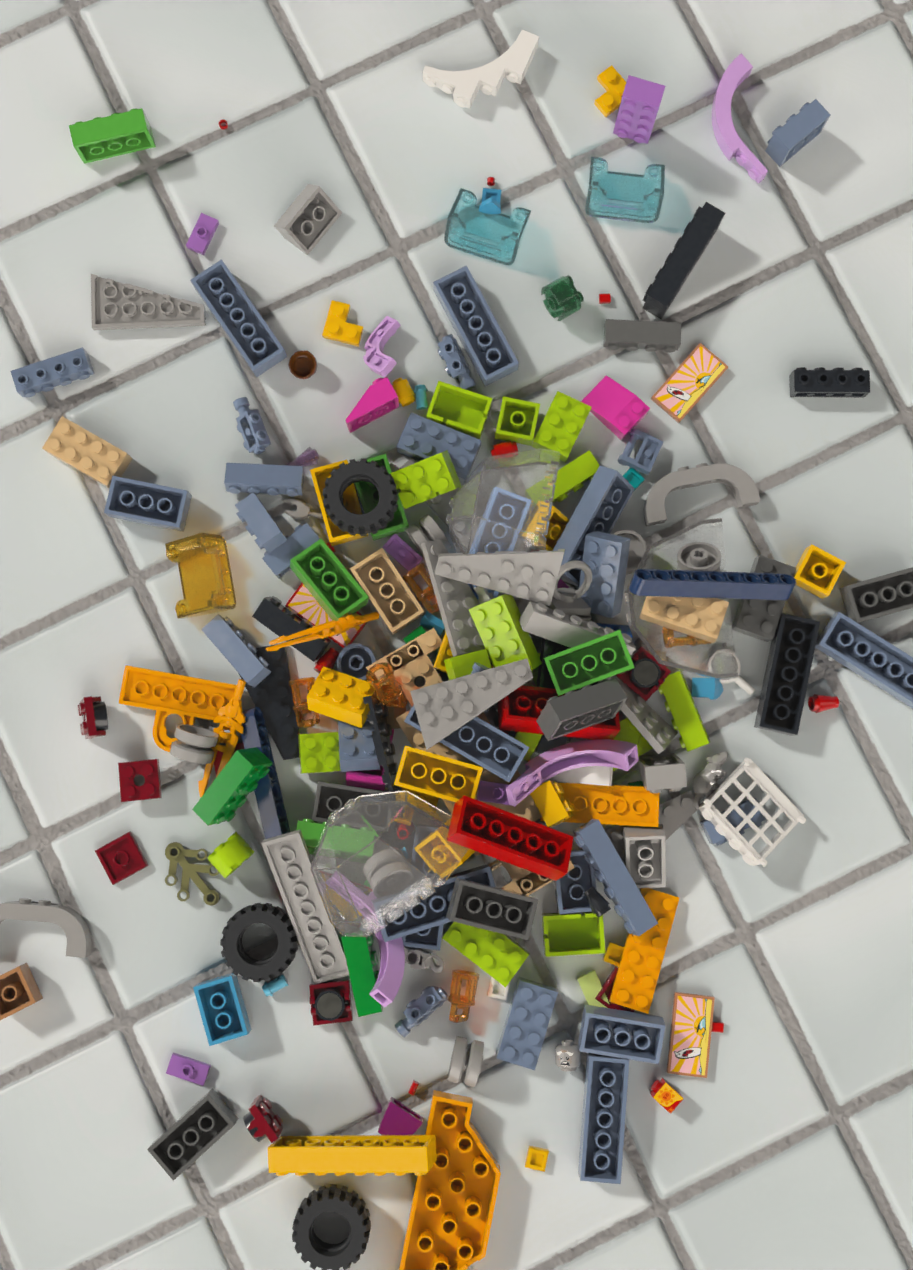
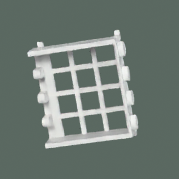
M745 758L744 762L703 801V804L698 809L706 820L711 821L716 831L725 836L730 846L739 851L747 864L752 866L762 864L765 867L767 865L765 858L799 821L804 824L806 818L751 759ZM743 771L754 780L747 789L736 780ZM732 783L742 792L735 801L724 792ZM756 785L767 794L760 803L749 794ZM720 795L731 805L723 814L713 805ZM745 796L755 806L748 815L737 806ZM770 798L780 808L772 817L762 807ZM733 809L744 819L736 828L726 819ZM758 810L768 820L761 829L750 820ZM782 812L790 819L783 828L775 821ZM746 823L757 833L749 842L739 833ZM772 824L778 833L770 841L764 835V832ZM759 837L767 844L760 853L752 847Z

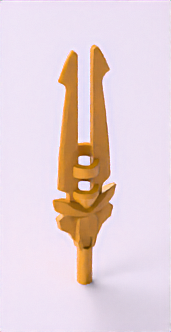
M376 611L362 616L348 615L339 618L338 621L333 620L316 625L289 636L283 635L270 641V645H277L267 647L266 650L278 651L282 647L319 638L323 639L329 635L332 637L342 634L362 623L379 619V613Z
M243 679L238 680L234 697L226 706L219 709V716L215 717L213 721L214 723H220L219 727L213 729L219 735L217 745L211 747L215 752L213 761L206 764L204 777L201 781H198L200 797L206 791L217 751L224 752L218 769V776L231 759L239 739L236 730L241 734L244 732L242 724L245 723L246 717L242 713L241 697L246 681Z

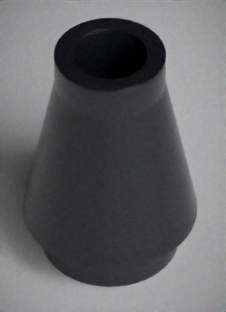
M594 886L584 892L593 915L596 914L599 918L611 909L610 903Z

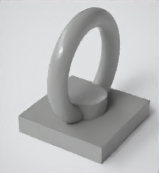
M578 560L561 565L551 605H547L549 608L559 609L567 615H589L591 608L581 598L592 582V570L589 565ZM578 568L584 572V582L578 590L575 591L573 588H557L560 577L568 570Z

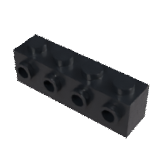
M805 367L796 368L789 375L790 397L864 398L870 393V370H863V368H853L851 370H844V368L825 370L823 367L815 368L814 370H807Z
M274 596L265 597L252 616L279 637L283 635L289 636L312 628L311 622L296 616V611L289 607H284L281 604V600ZM327 637L291 646L314 662L319 660L331 640Z

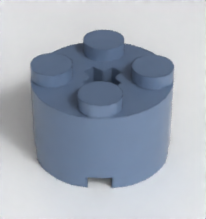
M359 643L349 644L341 650L337 658V668L341 673L368 681L372 677L366 667L376 662V657L365 645ZM355 659H358L359 662L362 661V663L359 664V668L352 666V664L355 663Z

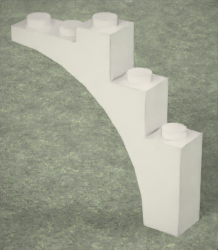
M522 30L516 41L504 54L482 67L471 70L447 71L425 65L422 72L423 82L430 87L440 88L447 94L452 93L453 102L458 106L471 108L478 90H481L486 95L496 96L504 78L512 83H522L538 48L539 36Z

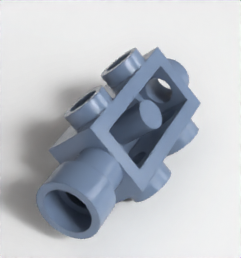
M452 334L443 337L442 341L438 343L440 348L438 353L447 364L445 368L448 375L454 379H459L461 382L459 385L462 389L470 390L476 386L475 381L469 375L471 373L469 366L465 361L457 340L453 338Z
M247 397L236 399L233 401L235 410L240 415L236 418L238 423L237 430L242 433L244 448L249 453L261 454L265 452V448L271 442L258 409H249L250 404Z
M428 986L421 992L422 995L417 1000L413 999L406 1005L407 1009L403 1011L406 1018L404 1020L401 1019L395 1024V1028L401 1036L406 1037L415 1025L421 1024L448 1000V994L442 987Z

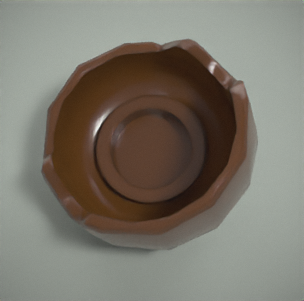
M297 351L290 357L289 369L296 378L308 379L316 373L317 360L309 351Z

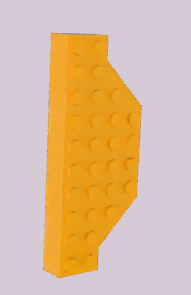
M433 1090L425 1135L436 1136L437 1160L426 1175L417 1176L399 1270H466L468 1266L477 1260H481L486 1255L501 1171L500 1165L470 1121L473 1105L471 1097Z

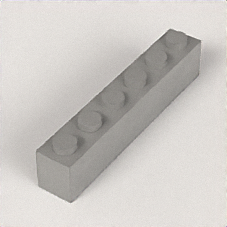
M530 601L519 619L523 631L570 648L615 632L611 628L600 627L592 621L586 622L576 615L570 616L559 609L548 608L540 602L534 603ZM622 633L631 657L636 647L632 638Z

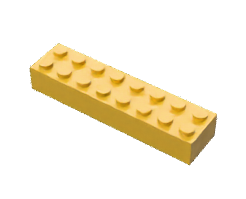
M435 1135L280 1136L268 1147L269 1173H276L277 1176L287 1175L288 1173H295L297 1176H303L308 1173H315L317 1176L326 1175L327 1173H334L336 1176L346 1175L347 1173H354L356 1176H362L367 1173H374L376 1176H382L386 1173H394L396 1176L414 1173V1175L422 1176L430 1171L437 1160Z

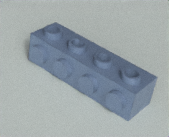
M83 347L10 371L16 391L26 398L33 397L41 391H51L59 385H69L77 379H87L90 375L94 374L89 355Z
M226 463L224 484L226 491L233 494H239L240 492L251 494L254 492L256 495L259 493L272 496L283 494L295 497L303 495L304 470L303 466Z
M219 614L216 615L201 630L246 683L255 688L271 673L267 668L269 663L262 656L258 657L255 654L257 652L256 648L251 643L247 644L244 641L246 637L241 631L234 630L232 627L234 623L227 616L223 618Z

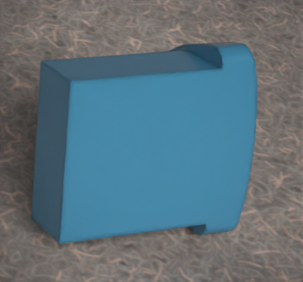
M483 188L479 212L501 214V190Z
M430 605L422 617L420 625L428 630L434 628L440 637L445 627L442 620L432 615L436 607Z
M715 676L710 678H692V697L715 700L723 692V686Z

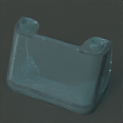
M591 157L585 203L586 214L597 218L641 223L657 221L664 197L665 165L651 164L646 167L644 175L608 171V163L605 159Z
M460 188L448 215L444 236L445 243L451 248L504 265H512L517 257L531 210L518 207L512 211L511 216L479 212V206H476V195L471 191Z

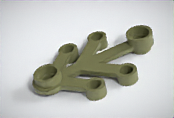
M178 842L170 843L165 849V856L170 860L169 872L165 878L166 885L173 886L178 882L176 871L179 863L183 871L181 889L177 893L178 900L186 901L189 899V883L191 878L204 894V902L210 906L217 904L220 900V893L215 889H210L197 872L216 876L219 874L218 870L217 873H212L211 867L213 865L192 864L185 858L196 857L199 861L207 859L208 851L206 849H184L183 845ZM173 848L177 849L178 854L176 856L172 855L171 853ZM200 851L205 853L204 858L199 857ZM170 876L174 877L175 879L174 883L172 884L168 881ZM181 892H186L187 897L185 899L181 898ZM209 894L214 896L213 901L208 900Z

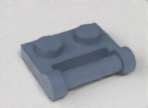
M633 428L629 434L630 439L624 452L617 461L623 466H629L649 475L663 441ZM641 440L642 444L635 459L630 457L636 441Z

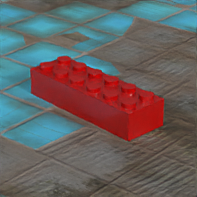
M522 685L498 701L499 730L544 734L537 723V719L546 706L547 701L551 697L558 696L556 689ZM619 712L612 719L564 736L614 740L620 731Z
M464 795L454 805L447 841L557 881L568 873L573 836Z

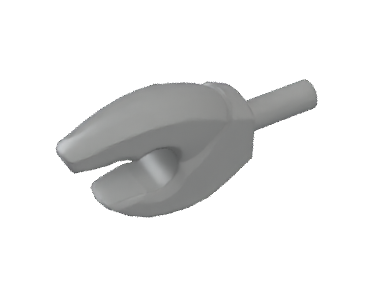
M293 498L283 499L284 503L297 506L296 511L285 510V513L291 518L305 520L309 516L322 519V514L311 511V507L305 502Z

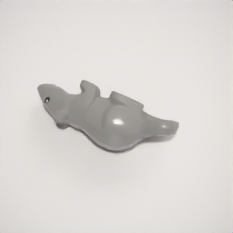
M727 751L707 757V765L694 777L693 788L696 793L694 807L696 809L703 804V802L700 804V800L706 796L707 799L719 787L717 783L718 778L723 779L726 772L721 769V766L727 760Z
M404 946L405 963L410 964L411 968L428 969L430 967L436 973L443 971L444 962L438 955L430 954L421 948L414 949ZM433 958H436L439 961V966L435 963Z

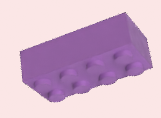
M629 75L622 95L613 134L620 138L633 139L637 143L648 144L666 86Z

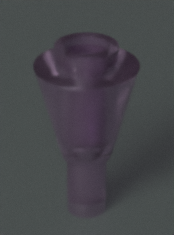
M309 447L294 461L286 465L303 467L318 464L320 457L316 449L312 450Z

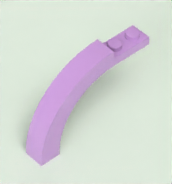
M741 53L728 66L716 90L712 105V126L717 143L726 158L731 160L735 156L737 163L748 171L750 178L760 183L764 180L768 170L740 139L731 116L732 96L738 86L749 77L753 68Z
M595 739L577 741L550 749L525 764L526 771L506 787L508 803L515 807L543 782L571 769L587 766H607L628 771L639 761L637 744L619 740Z
M337 871L328 880L327 884L363 914L376 935L380 949V970L377 981L369 995L383 1007H386L396 997L404 975L405 952L402 937L384 942L372 903V899L378 897L375 896L373 891L366 895L345 874Z

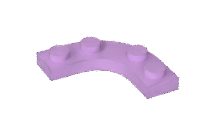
M386 316L369 336L364 347L366 354L363 356L366 365L373 372L383 377H386L397 364L393 358L383 353L384 346L401 326L397 320Z

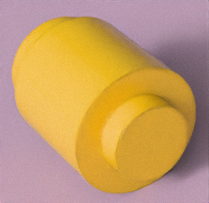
M400 377L392 382V387L402 407H406L416 401L414 398L415 393L407 379Z

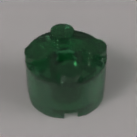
M562 276L541 289V295L545 294L546 298L543 300L544 305L553 318H559L557 321H561L581 309V302L584 301L582 293L576 290L571 276Z

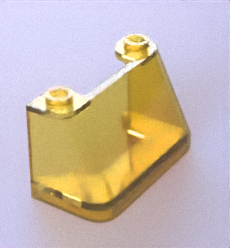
M199 533L165 544L167 558L173 563H178L184 599L176 603L175 611L178 619L228 611L236 607L227 545L221 535Z

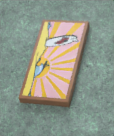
M700 343L651 397V400L680 423L728 369V366Z
M674 992L667 1073L707 1078L714 996Z

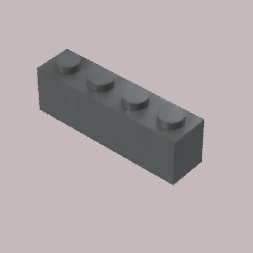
M606 319L604 324L603 347H608L610 350L627 348L629 351L645 349L648 352L664 350V352L671 353L675 352V350L678 351L681 345V323Z

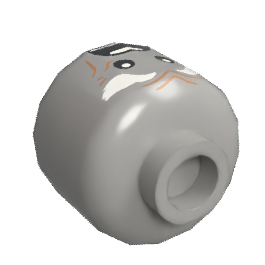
M562 1040V1044L555 1047V1063L562 1071H575L581 1064L579 1045L574 1044L573 1040Z

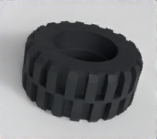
M362 458L360 461L351 459L349 460L350 463L346 465L343 462L339 465L340 468L338 470L333 469L331 477L325 481L326 487L323 489V503L326 512L334 525H337L343 532L347 531L350 535L354 536L356 534L361 536H367L368 533L376 534L378 533L377 530H383L387 527V523L393 520L394 513L398 508V492L394 479L384 466L380 467L373 460L367 462V459ZM365 481L372 483L377 488L379 502L369 513L353 514L343 504V493L351 484Z
M255 903L244 907L228 920V924L222 931L223 938L220 940V946H223L221 951L222 957H225L227 960L225 964L228 968L231 966L234 970L232 973L236 976L238 974L243 976L242 979L246 981L249 979L253 980V982L269 981L274 977H278L292 963L299 946L288 913H284L282 908L279 906L274 907L270 903ZM263 923L268 925L275 931L278 937V948L275 954L267 960H255L243 948V934L253 924Z
M331 1184L330 1188L326 1189L324 1185L319 1187L317 1192L315 1190L310 1192L308 1197L304 1198L293 1222L292 1240L294 1243L296 1242L295 1250L297 1254L302 1253L301 1260L304 1263L307 1261L311 1263L310 1268L314 1270L316 1267L322 1268L321 1270H339L343 1267L346 1270L350 1268L352 1262L355 1264L360 1259V1255L364 1254L371 1229L369 1209L365 1208V1201L363 1199L359 1200L357 1198L358 1193L354 1190L350 1193L346 1186L338 1189L337 1184ZM326 1212H335L347 1219L351 1227L349 1237L338 1244L323 1242L314 1232L313 1223L315 1218Z

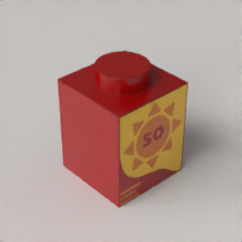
M664 1078L660 1081H655L651 1086V1096L670 1114L684 1099Z

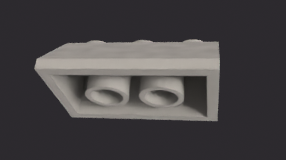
M308 184L274 227L286 240L308 255L342 212L320 186Z

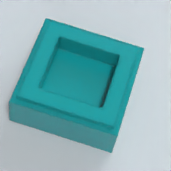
M630 468L623 475L634 487V491L645 481L633 468Z

